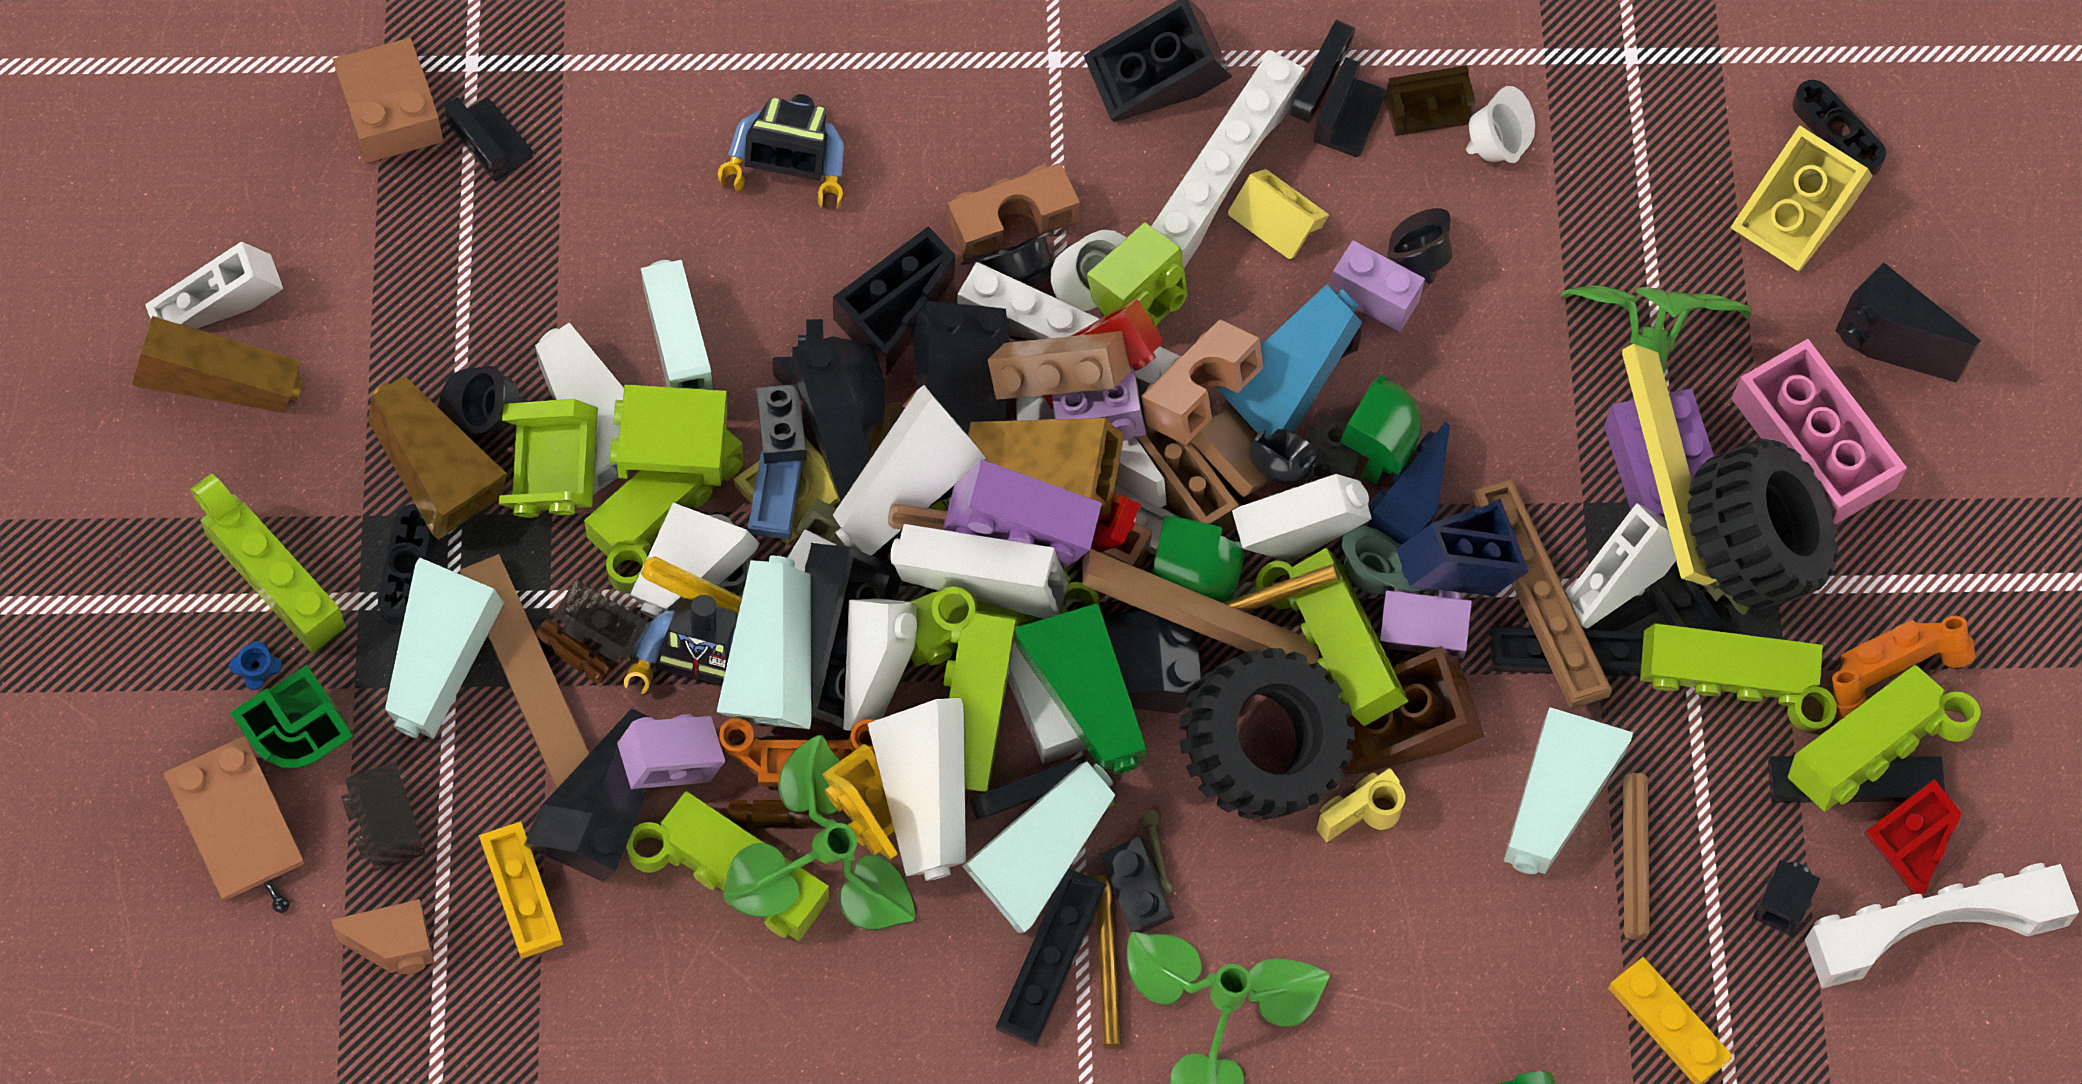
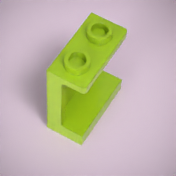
M624 385L623 400H616L614 407V425H620L619 438H612L610 444V463L617 464L619 478L627 479L628 470L703 474L704 485L721 486L728 416L727 391Z
M577 399L504 404L502 421L516 425L512 495H500L499 505L514 509L513 515L519 517H538L540 510H549V513L555 515H574L575 508L592 507L598 407Z

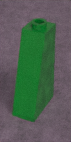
M1098 603L1014 628V641L1017 649L1096 763L1105 772L1114 769L1115 774L1126 773L1140 766L1139 761L1145 760L1146 746Z

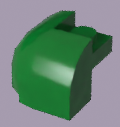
M1380 374L1377 380L1373 381L1348 422L1340 443L1369 458L1361 476L1362 478L1376 485L1383 472L1389 475L1394 472L1399 475L1406 462L1410 461L1422 432V415L1416 398L1402 386Z
M1164 515L1153 575L1223 603L1233 599L1237 592L1245 549L1242 548L1241 541L1233 542L1221 536L1222 527Z
M305 665L271 689H264L229 712L254 750L265 761L282 768H303L313 764L355 737L345 718L308 665Z

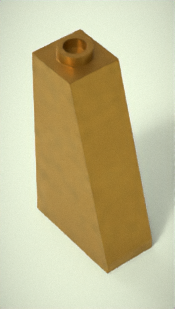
M152 316L132 385L284 413L289 399L298 400L304 377L297 375L301 361L299 359Z
M402 376L391 384H382L375 390L371 396L368 422L431 533L438 540L499 500V496L503 492L507 473L409 379Z
M1106 418L970 423L968 437L986 457L985 461L1101 502L1099 514H1110L1124 434Z

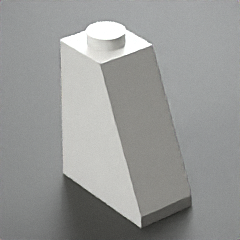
M1338 474L1232 510L1243 549L1290 562L1304 557L1372 519L1368 507L1369 496L1361 481Z
M672 503L647 559L657 556L719 586L757 550L759 542L746 529ZM641 572L630 594L642 605L640 611L653 619L666 610L675 611L679 600L684 599L644 579Z

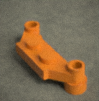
M1960 616L1947 617L1941 623H1916L1914 620H1910L1841 654L1842 667L1832 677L1834 687L1832 695L1837 705L1835 717L1841 720L1866 701V688L1937 653H1940L1942 663L1948 667L1961 668L1971 664L1976 656L1974 641L1968 635L1967 621Z
M742 718L727 720L721 726L719 732L720 744L723 750L758 777L759 786H778L779 776L785 762L799 746L808 741L759 740L754 736L751 724ZM865 719L856 723L851 730L848 740H826L828 746L840 761L861 747L862 741L871 739L868 723L874 722V720ZM735 738L745 740L741 745L731 744V741ZM870 746L872 752L875 755L874 747Z

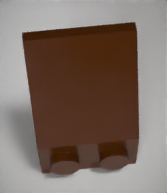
M1442 646L1393 667L1409 702L1366 726H1363L1353 716L1346 717L1347 726L1355 728V741L1347 743L1346 748L1353 752L1350 765L1348 766L1350 773L1353 775L1446 753L1484 737L1459 660Z

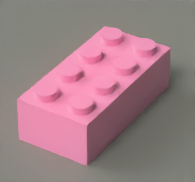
M1809 339L1802 341L1740 377L1731 399L1761 439L1765 438L1787 444L1788 448L1795 449L1801 454L1803 462L1810 464L1814 470L1813 475L1817 481H1821L1826 490L1824 495L1827 502L1831 503L1834 512L1832 514L1833 524L1841 522L1897 488L1907 467Z

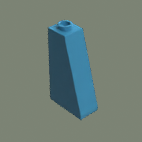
M1326 284L1261 344L1264 368L1239 393L1226 387L1216 386V388L1257 433L1261 430L1266 431L1265 438L1270 437L1277 429H1285L1294 434L1361 326L1362 321L1354 314V311L1359 306L1343 288L1336 294Z

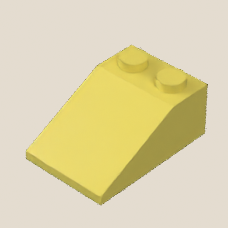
M1799 125L1730 228L1799 272L1853 206L1872 178V174L1867 167Z

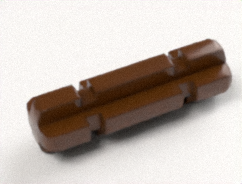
M545 620L535 633L538 641L548 649L553 647L556 655L578 671L584 670L586 672L585 676L593 682L602 683L612 670L610 662L599 654L594 656V650L568 631L563 633L561 631L562 627L554 621Z
M732 800L728 805V819L738 826H747V822H753V826H789V822H795V826H810L813 824V820L809 817V810L804 812L790 811L782 800H753V804H747V800Z

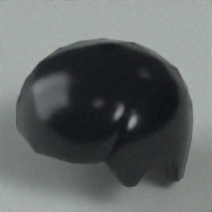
M1277 429L1268 438L1264 437L1266 431L1261 430L1249 448L1250 459L1255 468L1265 479L1273 482L1291 485L1302 481L1317 460L1318 451L1312 444L1285 429Z

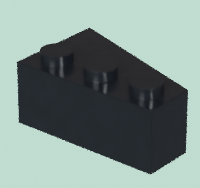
M928 226L832 297L833 320L853 341L873 344L880 367L885 376L888 375L913 339L912 325L925 302H938L955 278V253Z

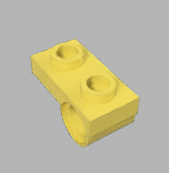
M1390 768L1380 775H1377L1375 772L1370 773L1356 784L1355 792L1344 799L1340 795L1336 796L1320 809L1321 814L1316 830L1326 843L1361 819H1364L1369 826L1378 830L1389 829L1398 822L1405 802V792L1400 785V780ZM1376 798L1388 799L1394 808L1381 810L1375 806L1373 800Z

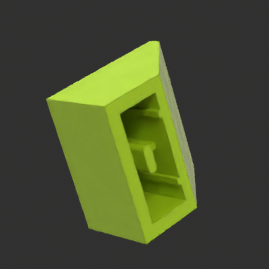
M1146 222L1087 273L1091 298L1104 316L1137 298L1155 327H1157V324L1170 312L1177 311L1188 297L1181 248Z

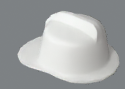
M1505 86L1496 93L1487 106L1472 115L1469 121L1471 140L1466 147L1467 153H1478L1485 161L1489 162L1506 160L1509 163H1515L1519 160L1520 156L1530 146L1535 135L1534 113L1522 91L1513 86Z
M1100 230L1087 235L1066 248L1056 257L1051 269V284L1056 297L1060 301L1084 312L1097 308L1098 306L1091 298L1087 273L1120 245L1126 237L1116 231Z

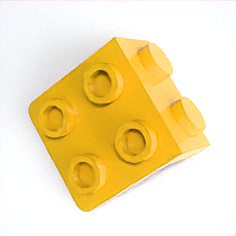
M864 744L822 774L829 784V787L824 791L834 807L839 812L843 810L852 820L848 826L854 830L857 842L861 846L866 845L874 855L880 852L891 860L898 854L887 836L895 830L876 756L871 748Z

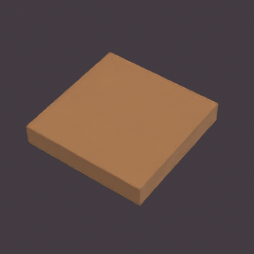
M1234 407L1212 417V420L1191 440L1195 447L1242 497H1246L1272 482L1265 479L1250 459L1249 448L1258 433Z

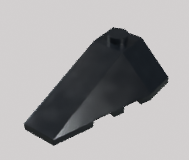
M832 336L792 347V371L840 504L869 462L875 424H884L885 378L873 344Z
M632 708L540 806L524 846L601 882L605 881L616 871L648 788L631 789L617 743L632 722L649 716Z

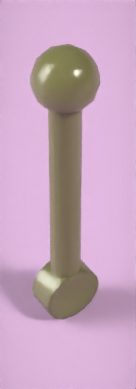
M1147 810L1142 817V824L1149 830L1155 867L1165 894L1168 896L1172 892V884L1166 879L1157 831L1160 815L1155 810Z

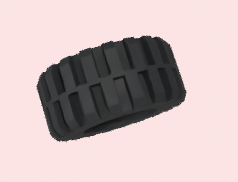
M1765 438L1758 439L1707 459L1695 473L1688 492L1692 496L1687 503L1688 513L1691 514L1692 522L1689 524L1691 535L1696 538L1698 546L1695 548L1699 557L1703 558L1707 565L1706 571L1712 579L1718 581V588L1724 594L1732 596V600L1736 603L1756 610L1770 609L1820 590L1832 575L1836 566L1834 560L1838 556V545L1835 544V538L1838 536L1837 525L1833 524L1832 514L1834 512L1831 503L1827 502L1824 495L1826 490L1821 481H1817L1813 475L1814 470L1810 464L1801 460V454L1779 441Z
M1269 648L1262 652L1257 649L1216 666L1215 670L1206 673L1198 681L1199 689L1190 692L1185 704L1191 710L1181 715L1179 727L1181 730H1187V738L1180 740L1181 754L1189 753L1192 764L1187 765L1186 769L1190 777L1199 776L1203 783L1198 789L1206 798L1215 795L1219 798L1217 807L1226 812L1238 810V815L1242 818L1255 819L1262 817L1263 820L1275 819L1308 809V806L1317 804L1328 796L1329 789L1339 785L1344 777L1343 772L1339 769L1349 766L1353 752L1346 748L1347 743L1355 741V728L1347 726L1346 717L1352 715L1349 702L1342 705L1338 694L1343 691L1336 680L1328 682L1324 678L1327 670L1316 662L1308 666L1306 665V655L1295 651L1285 655V651L1282 648ZM1252 695L1266 696L1277 702L1287 712L1296 732L1295 755L1290 766L1283 773L1271 774L1255 766L1245 755L1239 743L1237 734L1238 715L1244 701Z

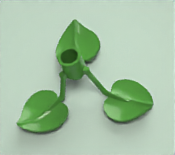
M1584 286L1567 289L1562 292L1561 299L1572 295H1579L1599 302L1615 303L1627 309L1630 315L1632 330L1630 343L1658 352L1663 373H1665L1668 352L1673 350L1675 340L1690 311L1700 308L1727 311L1737 310L1746 319L1750 317L1752 312L1751 307L1718 295L1686 294L1682 292L1667 293L1657 288L1637 287L1635 293L1646 297L1659 306L1655 327H1643V332L1640 334L1635 303L1638 297L1606 286ZM1666 312L1673 318L1679 315L1668 338V331L1662 329Z
M822 735L815 736L806 741L790 755L781 770L778 782L780 797L790 811L804 812L809 810L810 819L825 827L824 830L817 833L812 842L813 851L785 866V859L782 853L772 845L756 843L743 848L736 854L729 866L723 892L725 902L736 911L748 916L770 917L780 914L791 907L799 895V886L789 873L815 859L824 864H836L843 860V875L849 881L840 889L839 903L843 914L852 924L866 930H878L911 922L916 918L914 903L905 881L896 868L881 857L866 855L856 862L852 872L851 865L855 859L853 853L857 847V836L854 830L846 824L836 823V820H828L818 814L827 815L838 811L824 791L829 787V784L822 774L840 762V760L830 749Z
M1132 932L1127 944L1128 971L1133 984L1145 998L1157 1004L1171 1005L1179 1000L1183 989L1189 993H1195L1210 986V999L1221 1010L1209 1058L1198 1053L1182 1057L1176 1062L1171 1071L1170 1084H1245L1242 1070L1236 1062L1225 1059L1217 1060L1230 1013L1238 1010L1247 997L1250 1002L1259 1001V1012L1270 1023L1282 1027L1297 1026L1305 1022L1312 1015L1330 977L1328 972L1304 962L1288 959H1268L1256 964L1249 972L1240 965L1228 964L1220 968L1217 975L1210 973L1206 979L1192 984L1200 975L1201 960L1196 949L1187 941L1166 934Z

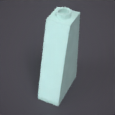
M661 260L652 263L649 267L641 268L644 293L666 386L713 390L711 369L682 260L673 262Z
M770 556L769 562L750 561L717 712L731 718H742L749 723L810 729L811 574L794 568L795 561L792 559Z
M422 558L418 559L414 569L385 710L396 722L394 728L413 738H417L419 733L434 739L504 602L494 588Z
M1549 707L1541 729L1504 862L1512 864L1513 868L1526 874H1536L1538 872L1546 874L1624 757L1633 732Z
M1087 761L1080 764L962 865L1018 933L1027 931L1033 925L1115 797V794L1109 788L1113 781L1098 764H1095L1093 767Z

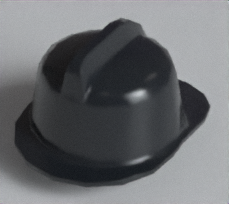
M1432 208L1420 211L1402 221L1391 234L1387 253L1388 259L1425 278L1427 284H1432L1437 271L1446 266L1452 259L1449 240L1450 213L1442 208Z
M1054 228L1046 230L1019 245L977 256L960 264L965 265L983 261L987 267L1031 287L1051 276L1054 262L1046 235L1054 231Z
M484 366L455 372L447 380L441 391L439 409L466 435L479 434L487 431H500L509 427L510 423L502 421L504 404L527 402V400L519 397L517 385L512 379L502 375L496 367Z

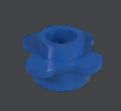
M253 641L242 648L237 657L231 659L229 667L233 674H239L245 680L248 689L259 690L263 687V682L269 676L280 673L282 663L278 657L270 655L263 642ZM257 662L260 664L257 669L252 668L253 663Z

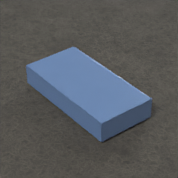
M761 452L748 531L751 535L791 540L803 460L764 464L763 452Z

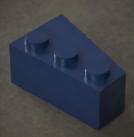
M1500 498L1486 506L1475 507L1467 513L1461 515L1458 513L1431 523L1396 549L1402 564L1403 575L1408 580L1410 587L1495 596L1529 572Z

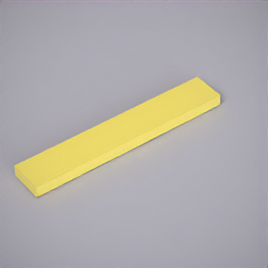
M1632 344L1622 350V355L1680 576L1682 579L1707 586L1717 580L1712 579L1706 571L1707 565L1704 559L1699 557L1695 548L1698 546L1696 538L1691 535L1689 524L1692 522L1691 514L1688 513L1687 503L1692 497L1688 493L1692 479L1658 352Z

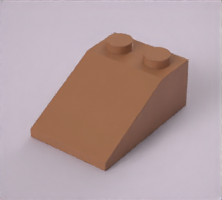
M411 38L332 59L364 163L443 142L436 108Z
M245 736L163 773L223 902L304 864Z

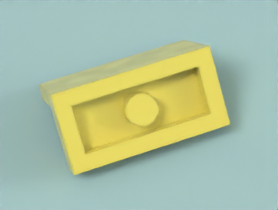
M1267 169L1249 175L1228 210V215L1288 259L1294 258L1309 233L1321 229L1329 217L1328 213Z

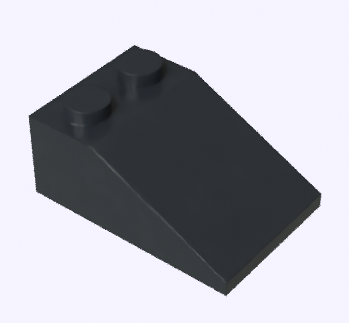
M1177 0L1083 55L1109 117L1113 122L1199 97L1232 78V74L1205 14L1191 0Z
M1884 262L1852 293L1835 330L1848 347L1859 350L1868 358L1952 382H1957L1962 377L1981 341Z
M926 301L912 325L917 390L925 385L967 435L971 422L1005 421L1007 399L996 400L988 359L1004 343L1010 342L1006 308Z
M1147 611L1102 614L1132 707L1134 709L1176 714L1187 707L1185 702L1190 692L1199 689L1198 681L1201 679L1197 632Z

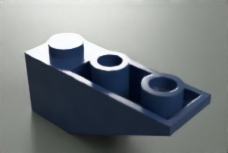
M1444 422L1436 433L1429 431L1416 449L1419 453L1412 463L1407 461L1399 475L1394 474L1392 481L1395 484L1387 493L1381 490L1369 505L1372 519L1369 521L1368 527L1380 530L1402 545L1428 525L1434 523L1438 511L1450 429L1449 424Z

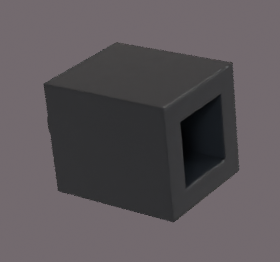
M1780 860L1771 874L1752 918L1793 937L1803 920L1821 878L1813 875L1809 868L1800 863H1787Z

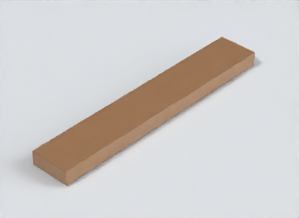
M1510 479L1473 490L1472 499L1476 507L1486 506L1499 498L1502 501L1529 570L1528 573L1513 582L1512 586L1569 708L1573 709L1609 698L1612 691L1513 480Z
M1090 549L1082 559L1083 585L1245 652L1257 649L1262 652L1269 648H1282L1285 651V655L1294 651L1306 655V665L1308 666L1316 662L1318 663V646L1312 647L1306 637L1095 550Z
M498 554L459 570L460 575L494 588L504 602L487 636L553 784L557 789L589 755V752L502 559Z

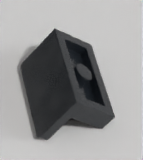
M1345 57L1318 118L1313 142L1353 157H1359L1383 103L1386 90L1357 79L1360 62Z
M458 97L444 105L448 126L494 182L533 158V150L489 98L482 99L468 109Z

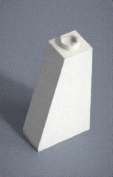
M568 323L560 329L555 328L548 331L535 347L540 369L553 400L577 399L598 407L593 494H595L619 477L617 464L610 463V444L612 438H619L620 425H614V407L616 400H623L624 388L574 327Z
M925 385L917 390L833 514L841 527L835 533L848 547L855 549L858 547L862 552L873 555L901 531L900 529L892 528L888 524L889 511L892 505L900 504L928 508L979 461L986 459L975 443Z
M904 524L900 539L896 538L891 548V563L894 564L902 581L940 591L949 586H962L968 589L977 601L1043 619L1060 615L1068 581L1053 547Z
M961 698L935 699L868 723L906 876L924 874L925 881L951 875L949 867L966 862L964 712Z

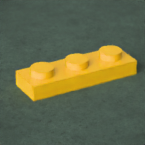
M520 821L479 835L521 959L563 945L562 937L531 848L524 846L527 837L522 822Z
M1644 957L1610 983L1608 989L1694 1084H1703L1732 1059L1733 1055Z

